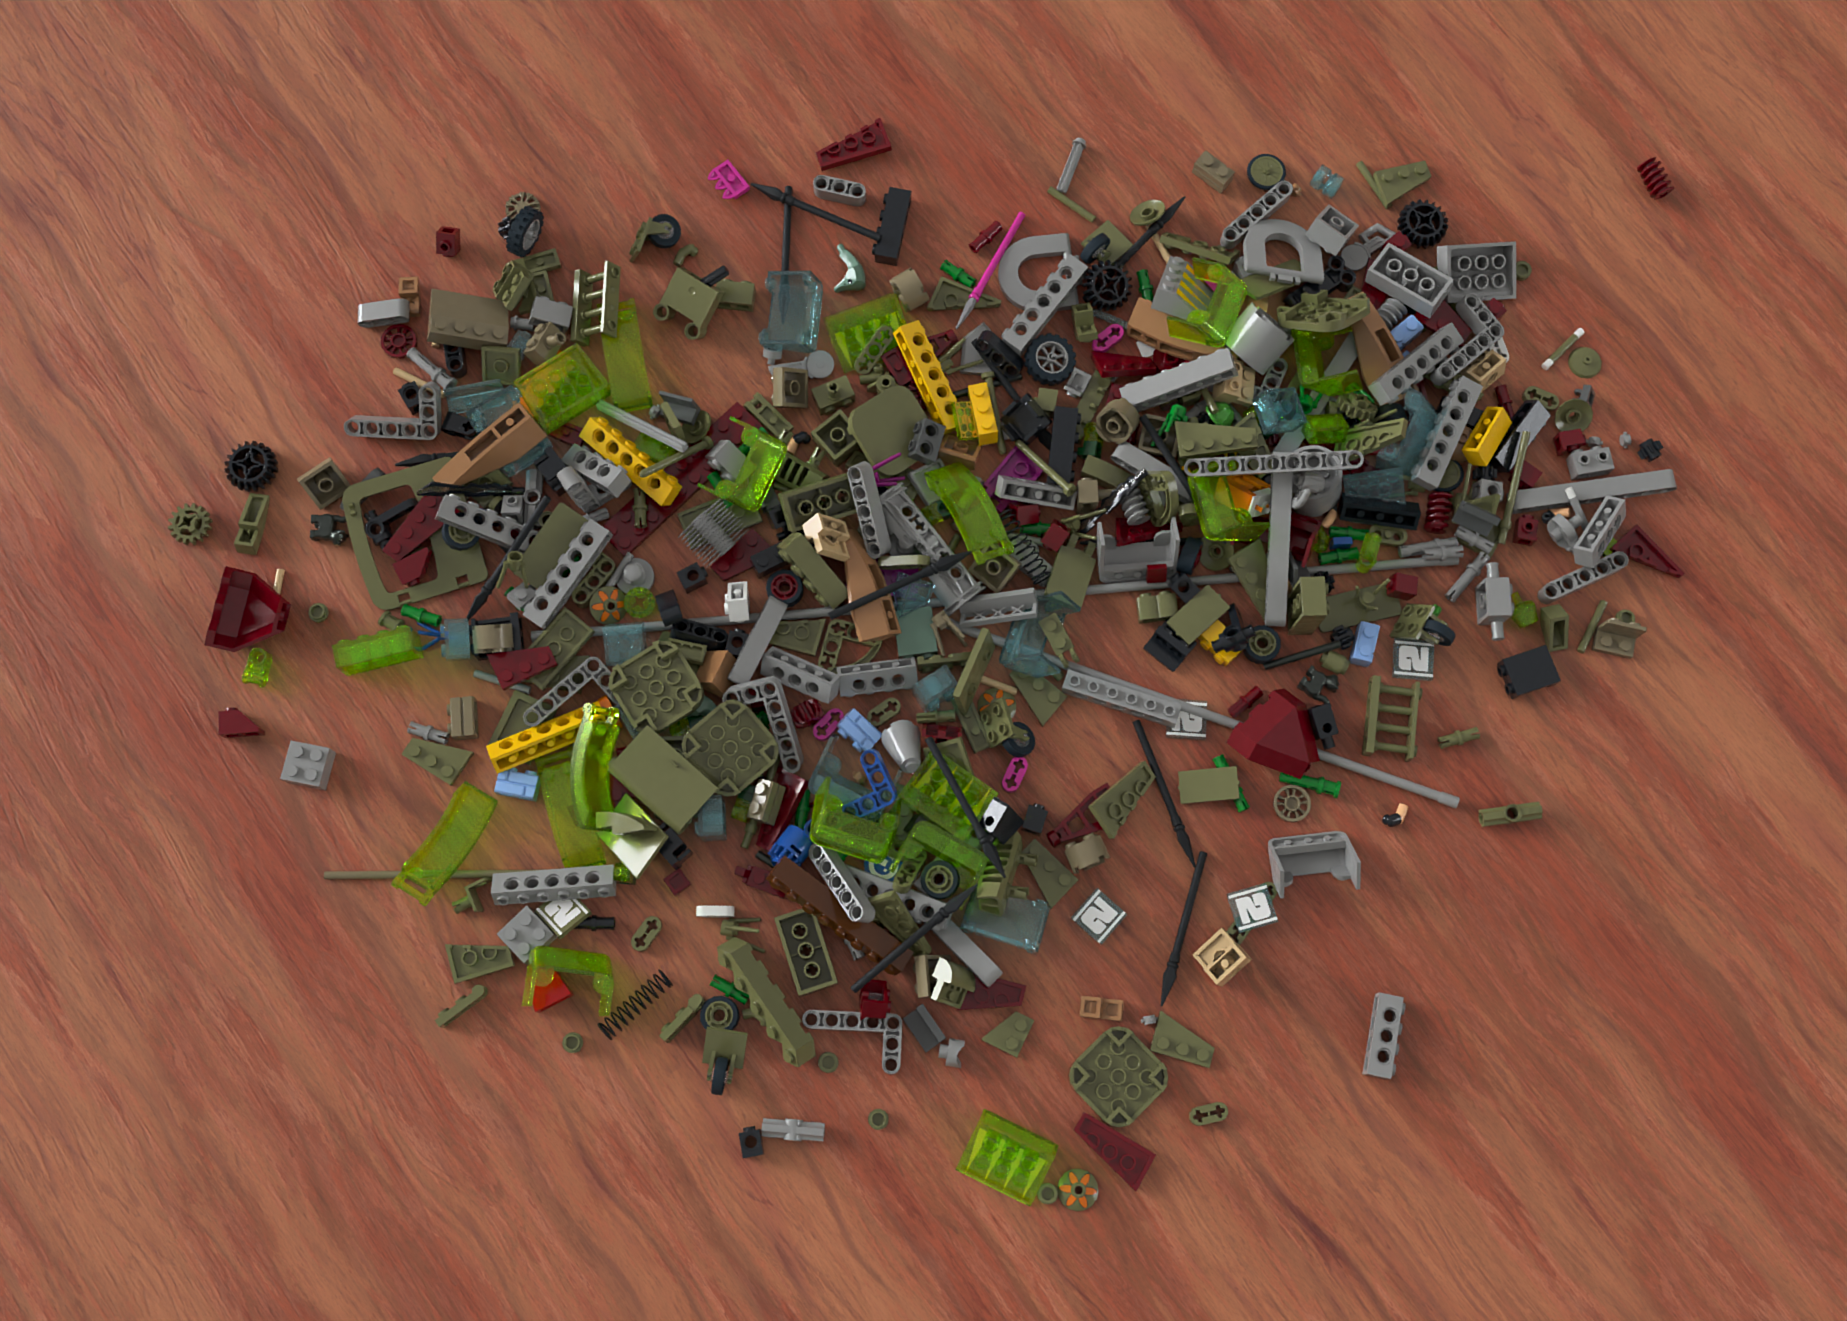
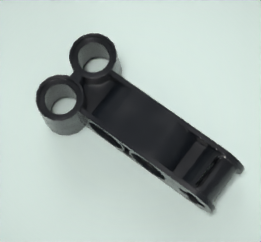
M1333 255L1329 258L1325 267L1322 285L1307 282L1289 294L1283 302L1292 307L1301 302V294L1305 292L1317 294L1320 290H1328V295L1337 289L1340 292H1348L1356 281V274L1352 270H1344V259L1339 255ZM1331 265H1336L1338 269L1333 268ZM1342 279H1347L1350 283H1345Z

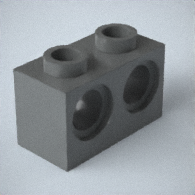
M927 418L918 421L913 429L914 437L908 445V457L926 465L936 462L946 426ZM926 428L929 430L930 436L926 434ZM920 446L924 448V454L921 452Z

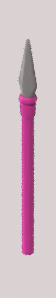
M1023 212L1018 213L978 285L969 295V300L965 304L956 329L959 328L973 310L975 303L979 301L983 289L1025 218Z

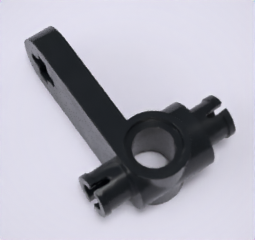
M416 498L407 499L379 516L375 510L368 511L369 514H364L367 520L365 524L366 534L372 538L375 546H380L381 549L385 547L392 538L389 524L411 512L418 504ZM378 525H380L381 531L379 534L376 533V527Z
M1235 603L1230 604L1228 609L1232 625L1226 627L1223 633L1219 634V639L1211 642L1215 653L1222 650L1226 652H1239L1247 647L1249 638L1256 636L1251 624L1244 627L1241 614Z

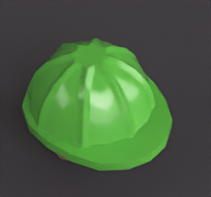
M1215 402L1219 409V412L1216 414H1212L1208 405H1206L1205 411H1207L1209 417L1216 425L1231 426L1234 420V411L1230 405L1225 402Z

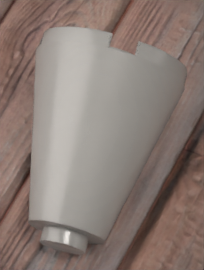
M909 720L895 721L890 724L891 727L887 730L884 729L882 732V744L903 772L914 773L921 766V733L919 727Z

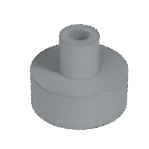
M771 346L764 347L763 356L768 358L767 364L775 365V360L782 358V349Z

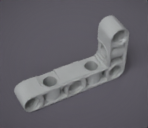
M572 466L563 468L557 474L567 494L584 513H591L615 498L607 492L600 494V488L593 484L587 485ZM632 482L629 483V485L624 489V491L630 488Z

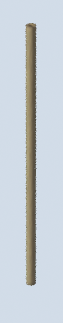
M535 870L325 871L324 879L492 878L493 874Z

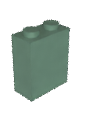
M927 606L895 611L901 634L896 635L899 659L915 657L916 659L919 656H923L924 660H928L933 655H938L936 637L930 626L933 623L931 620L933 617L932 607Z

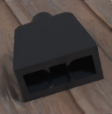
M1330 703L1309 708L1308 714L1315 740L1321 739L1324 750L1335 747L1332 735L1339 732Z
M994 797L979 823L986 831L987 836L990 837L992 843L997 841L1004 845L1023 825L1024 821L1010 805Z

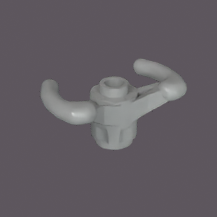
M1294 458L1293 468H1297L1299 460ZM1293 472L1296 476L1295 485L1297 486V493L1292 499V508H1301L1308 500L1311 492H1322L1325 486V478L1322 475L1311 472Z

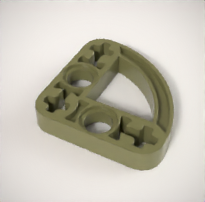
M1147 471L1149 474L1142 479L1139 488L1141 495H1143V501L1146 502L1145 507L1149 509L1148 516H1151L1150 521L1152 525L1161 527L1170 523L1171 517H1176L1179 507L1178 488L1174 475L1170 471ZM1158 491H1165L1166 493L1165 510Z
M840 619L832 620L827 628L818 666L824 668L822 663L825 664L827 661V656H824V654L831 656L829 662L832 667H828L827 670L837 674V667L840 666L836 665L843 640L871 647L861 659L849 665L871 663L879 653L883 641H875V643L872 641L859 642L858 638H852L850 632L856 629L854 623ZM839 624L841 629L846 630V626H848L847 636H844L845 632L841 630L834 633L832 627H836ZM830 642L836 643L838 646L837 650L829 652L826 649L827 644Z

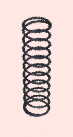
M1013 509L1005 510L996 516L995 521L1000 523L1007 517L1015 516L1011 522L1003 525L1000 530L1014 522H1018V525L1006 532L1004 536L1009 535L1016 529L1022 528V531L1009 539L1008 542L1015 540L1021 535H1026L1021 542L1013 545L1012 549L1023 542L1030 541L1025 548L1018 551L1015 555L1034 547L1030 554L1022 557L1019 561H1023L1033 554H1038L1033 561L1025 564L1023 568L1041 560L1042 562L1037 567L1027 572V574H1030L1038 568L1046 567L1040 574L1031 578L1032 581L1035 580L1033 582L1034 585L1039 584L1049 578L1051 572H1045L1047 565H1041L1043 559H1037L1039 553L1034 552L1035 546H1030L1032 540L1027 539V533H1022L1024 527H1018L1020 521H1014L1016 515L1011 514ZM1010 511V512H1009L1007 515H1005L1004 517H1002V518H1000V519H997V518H998L999 516H1001L1002 514H1004V513ZM1048 575L1047 577H1045V578L1042 579L1041 581L1037 582V581H1038L1039 579H1041L1042 577Z
M658 969V971L663 977V979H661L658 975L653 974V978L658 984V986L651 980L647 979V983L651 990L648 989L645 985H641V989L646 996H644L638 990H635V994L639 1001L633 996L629 995V1000L633 1006H631L628 1002L623 1001V1005L626 1011L621 1007L617 1006V1011L620 1016H618L614 1012H610L614 1022L611 1019L604 1017L605 1023L608 1027H606L602 1023L597 1024L600 1030L610 1040L613 1039L604 1028H606L615 1037L616 1034L608 1024L607 1020L610 1021L614 1026H616L620 1031H622V1028L615 1020L613 1014L616 1017H618L625 1025H629L623 1017V1015L621 1014V1012L619 1011V1009L622 1010L632 1020H635V1018L632 1016V1014L626 1007L625 1003L629 1007H631L638 1015H641L640 1011L637 1009L632 999L635 1000L645 1010H647V1007L642 1002L637 993L644 997L650 1004H653L652 1000L647 995L644 988L648 990L654 997L659 999V996L652 988L650 983H652L662 993H665V991L656 979V977L659 980H661L667 987L671 988V986H673L672 982L660 969Z

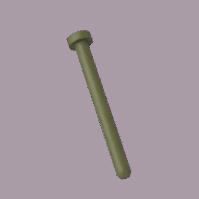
M993 371L982 373L981 378L987 382L998 430V450L1002 455L1006 454V446L992 380L995 375Z
M705 436L702 438V442L689 447L683 453H676L641 470L639 475L645 478L703 449H712L714 446L713 441L709 436Z
M1021 440L1015 441L1016 447L1063 488V493L1067 497L1075 493L1077 487L1073 483L1069 484Z

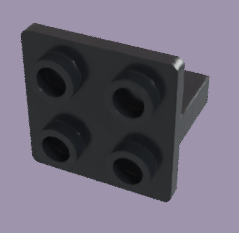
M1167 619L1156 629L1143 649L1171 672H1174L1196 646L1197 642L1194 641L1188 646L1185 641L1175 635L1176 632L1166 623Z

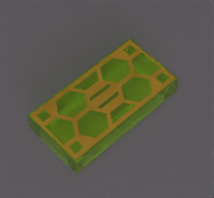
M971 401L953 402L951 406L958 441L977 439L978 433Z

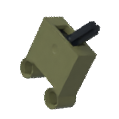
M723 265L704 278H701L684 267H677L660 303L653 309L654 317L660 321L671 320L675 317L676 311L694 321L685 326L684 333L686 337L691 340L704 338L707 333L706 328L725 293L715 287L714 284L727 277L729 270ZM664 307L667 310V314L665 317L662 314V309ZM695 326L698 329V334L696 336L693 333V328Z

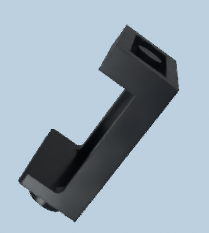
M518 612L510 613L509 617L480 621L471 619V625H469L470 637L473 636L472 626L512 624L513 651L525 649L522 618ZM473 644L470 645L471 654L474 655L478 661L488 660L487 654L500 653L491 652L474 654Z
M1546 645L1502 659L1497 663L1498 674L1500 677H1503L1505 691L1510 695L1511 699L1544 687L1554 686L1561 681Z

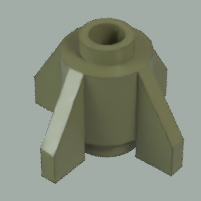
M886 371L885 375H881L876 382L867 386V392L879 394L885 389L898 384L890 376V371Z

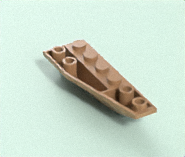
M1371 302L1370 313L1351 325L1361 374L1367 388L1404 358L1394 337ZM1412 383L1410 385L1411 389L1404 394L1400 393L1397 401L1418 392L1417 385ZM1369 390L1372 399H1374L1375 405L1380 407V404Z
M1141 297L1138 298L1127 324L1128 336L1161 352L1184 360L1194 361L1200 356L1215 353L1218 349H1226L1225 346L1187 321L1152 309V301ZM1230 350L1233 358L1238 360L1239 356Z
M519 402L469 442L432 479L440 483L465 485L519 460L548 436L527 409ZM440 487L442 491L456 489L449 487Z
M848 529L850 538L845 542L850 556L844 562L849 603L887 586L876 560L867 554L864 540L856 529ZM890 593L851 611L859 642L883 641L901 634Z

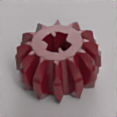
M809 699L799 703L790 711L793 724L797 729L810 727L824 716L823 708L817 699Z

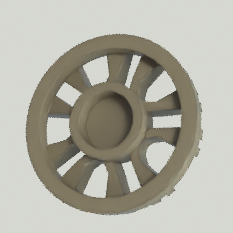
M525 192L512 195L505 205L506 215L509 216L510 220L515 218L513 215L519 214V211L522 208L524 209L525 206L534 207L541 212L540 203L533 194Z
M1287 785L1279 789L1275 794L1273 807L1279 818L1287 822H1297L1308 815L1311 808V800L1303 788L1296 785ZM1289 789H1292V795H1289ZM1296 790L1302 792L1300 797L1295 796ZM1282 791H1285L1287 795L1286 798H1283L1280 795ZM1306 797V801L1300 802L1299 799ZM1277 799L1284 800V803L1277 802ZM1301 804L1307 805L1306 811L1300 808ZM1282 805L1284 810L1279 811L1277 806ZM1297 809H1298L1299 812L1302 814L1301 817H1300V815L1297 813V811H1296ZM1285 810L1289 811L1286 817L1283 815ZM1293 812L1296 818H1290V813Z

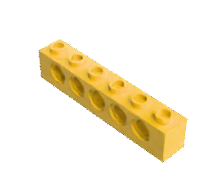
M919 320L900 326L893 332V335L932 420L946 426L944 435L960 429L954 403L957 402L956 396L950 389L949 381L945 377L941 364L933 352V346L927 339L924 327ZM959 408L957 412L962 417L964 414ZM959 417L960 424L962 423L961 417Z
M601 416L590 417L579 437L605 459L611 460L616 467L618 465L622 466L628 472L626 475L632 482L659 505H671L682 488L678 480L664 472V468L645 478L640 477L639 473L641 470L656 463L650 460V456L647 453L638 450L634 442L625 439L621 431L612 428L608 424V420Z
M596 701L489 744L486 748L498 774L609 729V725L599 701Z

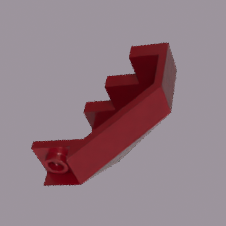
M225 566L204 645L236 652L284 632L291 604L256 573Z
M1285 688L1273 690L1268 695L1270 699L1264 705L1259 703L1249 713L1250 717L1244 723L1240 721L1234 727L1226 743L1247 760L1301 779L1303 774L1310 769L1311 763L1320 761L1307 705Z

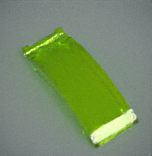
M635 298L619 302L618 310L630 309L618 311L617 338L601 333L614 406L626 412L651 408L653 406ZM602 303L597 304V308L602 307Z
M956 462L924 473L930 491H934L948 508L960 530L967 550L972 551L978 565L984 564L986 560L1014 553V546L1009 541L993 502L981 483L962 463ZM999 542L1003 546L986 553L980 551L982 548Z
M585 703L583 706L584 715L575 739L571 758L570 787L573 808L580 828L611 832L612 829L596 828V812H615L610 795L608 763L612 759L620 732V727L616 725L619 709L616 707H599L593 703ZM594 714L607 716V721L593 719Z
M574 746L568 747L567 750L556 754L535 758L547 814L564 868L607 864L604 849L591 813ZM569 757H570V761H566V762H563V763H560V764H557V765H554V766H550V767H547V768H545V766H544V765H547V764H550V763H553V762H556V761H559V760L566 759V758H569Z
M465 781L453 793V797L441 819L421 846L403 864L402 871L393 879L391 886L396 889L400 888L419 900L421 905L427 906L431 898L451 878L471 852L486 828L498 804V800ZM408 878L427 891L423 894L404 882V880Z

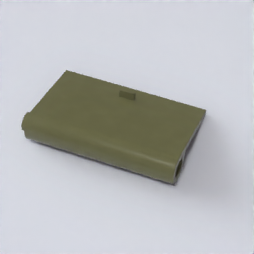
M648 725L618 757H613L608 763V772L678 835L686 830L692 822L693 816L718 790L710 780Z

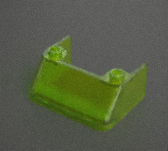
M1193 257L1194 278L1218 284L1206 311L1200 309L1193 310L1188 314L1186 320L1167 316L1169 336L1212 347H1222L1226 344L1247 295V287L1224 264Z
M1351 325L1333 332L1291 330L1292 337L1295 339L1293 346L1298 378L1302 387L1327 396H1337L1363 389L1357 369L1327 377L1324 374L1321 351L1328 350L1334 345V335L1351 332Z
M730 416L729 420L744 427L741 438L743 443L751 447L735 482L726 479L722 480L717 484L715 490L698 483L697 487L747 511L755 512L762 505L785 457L787 447L783 441Z
M1231 461L1228 464L1230 471H1236L1239 468V463L1236 461ZM1212 462L1208 465L1210 472H1216L1219 469L1217 462ZM1199 468L1193 470L1191 473L1194 474L1198 472ZM1188 476V483L1202 532L1207 539L1212 541H1255L1270 527L1269 522H1253L1247 510L1235 508L1226 476Z
M827 776L815 794L809 834L811 841L816 845L875 864L882 863L888 855L899 826L902 801L897 800L891 810L879 818L878 823L842 812V801L837 796L829 794L831 777Z
M919 821L913 826L903 841L887 871L894 873L903 856L908 859H914L924 849L957 867L960 876L959 887L966 891L976 885L987 864V857L982 851L930 822ZM968 898L965 900V902L960 906V908H959L958 910H961V911H962V909H963L964 905L966 904Z
M536 946L531 950L522 1002L523 1007L532 1006L535 986H547L553 979L554 971L594 976L593 988L597 993L601 994L598 1016H610L614 978L609 956L601 953L550 946Z

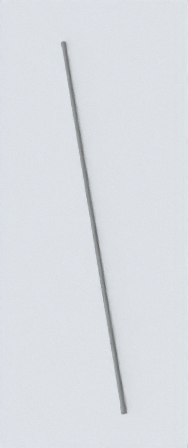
M1422 557L1312 566L1307 567L1310 575L1314 576L1319 571H1328L1329 575L1428 566L1459 565V557L1447 558L1445 561L1440 559L1423 561ZM1235 573L1189 577L1196 586L1240 582ZM1166 579V582L1147 584L1145 580L1088 585L1085 595L1170 588L1168 586L1170 581ZM1186 581L1180 582L1178 587H1187ZM1045 589L1035 590L1037 599L1048 598L1043 596ZM938 598L893 602L895 611L927 606L932 608L944 607ZM837 606L834 609L822 607L786 610L780 621L829 617V612L842 606ZM750 613L749 620L740 623L730 622L729 615L691 618L688 620L710 626L755 623L760 613ZM663 621L595 626L591 628L595 631L593 636L671 630L672 625L665 627ZM544 630L531 631L532 642H534Z

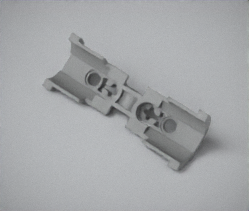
M903 482L891 487L879 496L889 537L894 533L907 550L915 545L922 555L931 557L930 565L936 563L941 556L954 555V552L946 545L935 528L906 493L908 488L904 486ZM909 508L912 515L909 517L905 516L902 513V509ZM920 525L922 529L917 530L915 527ZM961 561L947 571H940L938 574L929 576L933 582L929 588L944 605V611L948 616H951L976 594L986 590V586H983L982 581L977 582ZM951 569L959 570L960 577H953L950 572Z

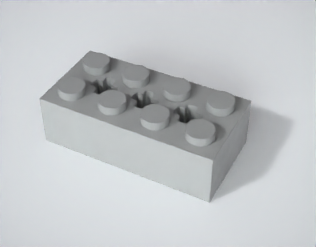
M1390 243L1385 246L1370 266L1365 280L1368 284L1428 318H1431L1449 294L1454 281L1451 277Z

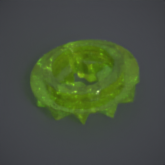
M643 587L630 589L624 598L625 610L636 618L648 616L655 607L653 593ZM635 595L639 599L645 598L643 601L644 609L640 605L632 607L636 603Z

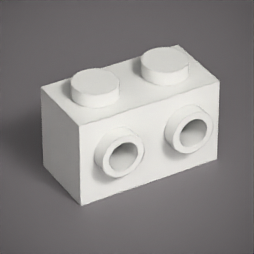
M747 581L728 583L724 610L725 615L729 614L730 622L740 623L749 620L750 600Z

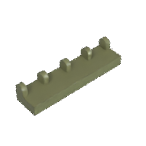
M1095 370L1077 406L1078 413H1081L1080 425H1076V432L1079 433L1078 444L1081 443L1113 378H1102L1097 370Z

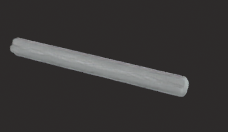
M599 400L596 404L597 410L682 453L688 449L686 441L604 400Z

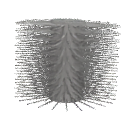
M721 499L716 501L709 509L703 511L698 517H696L691 522V525L688 526L687 529H685L683 533L680 534V536H682L685 532L692 528V530H690L681 539L682 541L690 533L697 529V531H695L684 543L689 541L696 533L699 532V534L687 546H689L696 539H698L700 535H702V537L695 544H693V546L690 549H692L696 544H698L701 540L705 538V540L701 544H699L694 551H696L701 545L708 541V543L704 545L703 548H701L696 553V555L710 544L711 546H709V548L706 549L698 557L699 559L711 547H713L714 549L711 550L701 560L703 561L714 550H716V552L705 562L707 563L712 557L719 553V555L709 565H711L717 558H719L720 556L722 557L727 551H729L736 544L735 542L739 540L749 530L747 529L742 535H740L735 541H733V539L745 527H743L732 538H730V536L741 525L734 529L729 535L727 533L731 529H733L734 526L737 525V523L730 527L726 532L724 530L728 528L738 517L733 519L723 529V525H725L734 515L728 518L721 526L719 524L726 517H728V515L732 511H730L721 520L716 522L728 510L726 509L714 520L713 518L716 517L725 508L724 506L711 517L712 513H714L723 504V502L720 505H718L715 509H713L710 513L708 512L715 505H717V503Z

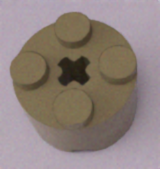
M912 267L891 278L889 281L897 298L899 297L906 313L930 300L927 292H924L922 282L916 272L912 270Z
M1127 399L1112 400L1097 415L1096 431L1103 440L1109 443L1111 441L1117 442L1116 444L1124 443L1138 427L1140 415Z
M512 624L472 626L474 654L513 651Z
M1091 833L1084 836V841L1080 843L1074 841L1065 845L1066 850L1064 853L1074 874L1080 873V869L1084 868V871L1104 863V858H1111L1101 835Z

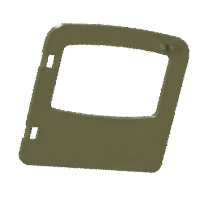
M450 457L439 458L353 484L343 493L344 513L354 553L373 603L380 609L393 610L404 604L416 603L459 590L460 588L472 586L488 579L489 574L479 540L473 547L458 551L450 548L442 538V528H440L430 537L436 560L437 578L433 581L388 593L378 572L369 545L362 517L361 500L407 485L411 486L418 502L423 496H418L417 493L426 492L428 489L442 491L438 486L422 488L434 481L432 478L452 459ZM454 494L460 497L461 501L467 503L464 494ZM456 529L458 535H466L465 531ZM467 575L469 581L458 584L456 578ZM409 593L410 599L400 602L398 596Z

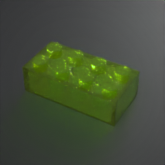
M407 625L398 626L396 630L392 631L381 630L372 636L361 635L351 641L348 639L340 640L338 644L332 645L336 668L346 676L424 658L420 635Z

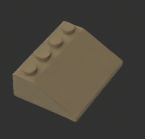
M431 289L427 342L481 350L482 345L507 347L509 330L508 309L505 308L501 300Z

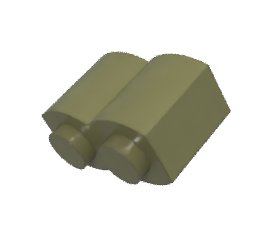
M1170 591L1159 592V595L1151 596V593L1140 594V597L1136 599L1139 623L1166 621L1178 612L1176 593H1171Z

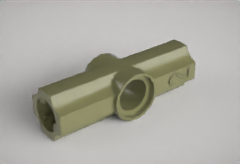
M1539 802L1510 804L1503 807L1479 810L1478 818L1482 827L1501 824L1510 825L1516 822L1542 819L1543 811ZM1507 810H1511L1513 812V819L1507 816Z

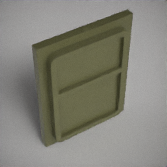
M515 690L488 745L531 728V726L526 725L523 721V715L538 699ZM542 702L543 708L547 710L553 707L546 702ZM558 708L539 724L554 719ZM529 712L527 719L529 722H536L538 715L535 712ZM533 760L525 762V764L531 765Z

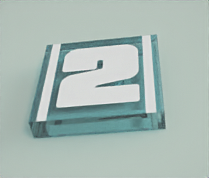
M1395 638L1393 643L1392 678L1432 681L1434 645L1422 640Z
M1179 699L1207 709V701ZM1180 710L1175 728L1166 726V738L1205 741L1206 719Z
M1266 883L1226 894L1238 933L1278 922Z
M1096 888L1071 919L1102 945L1128 914Z

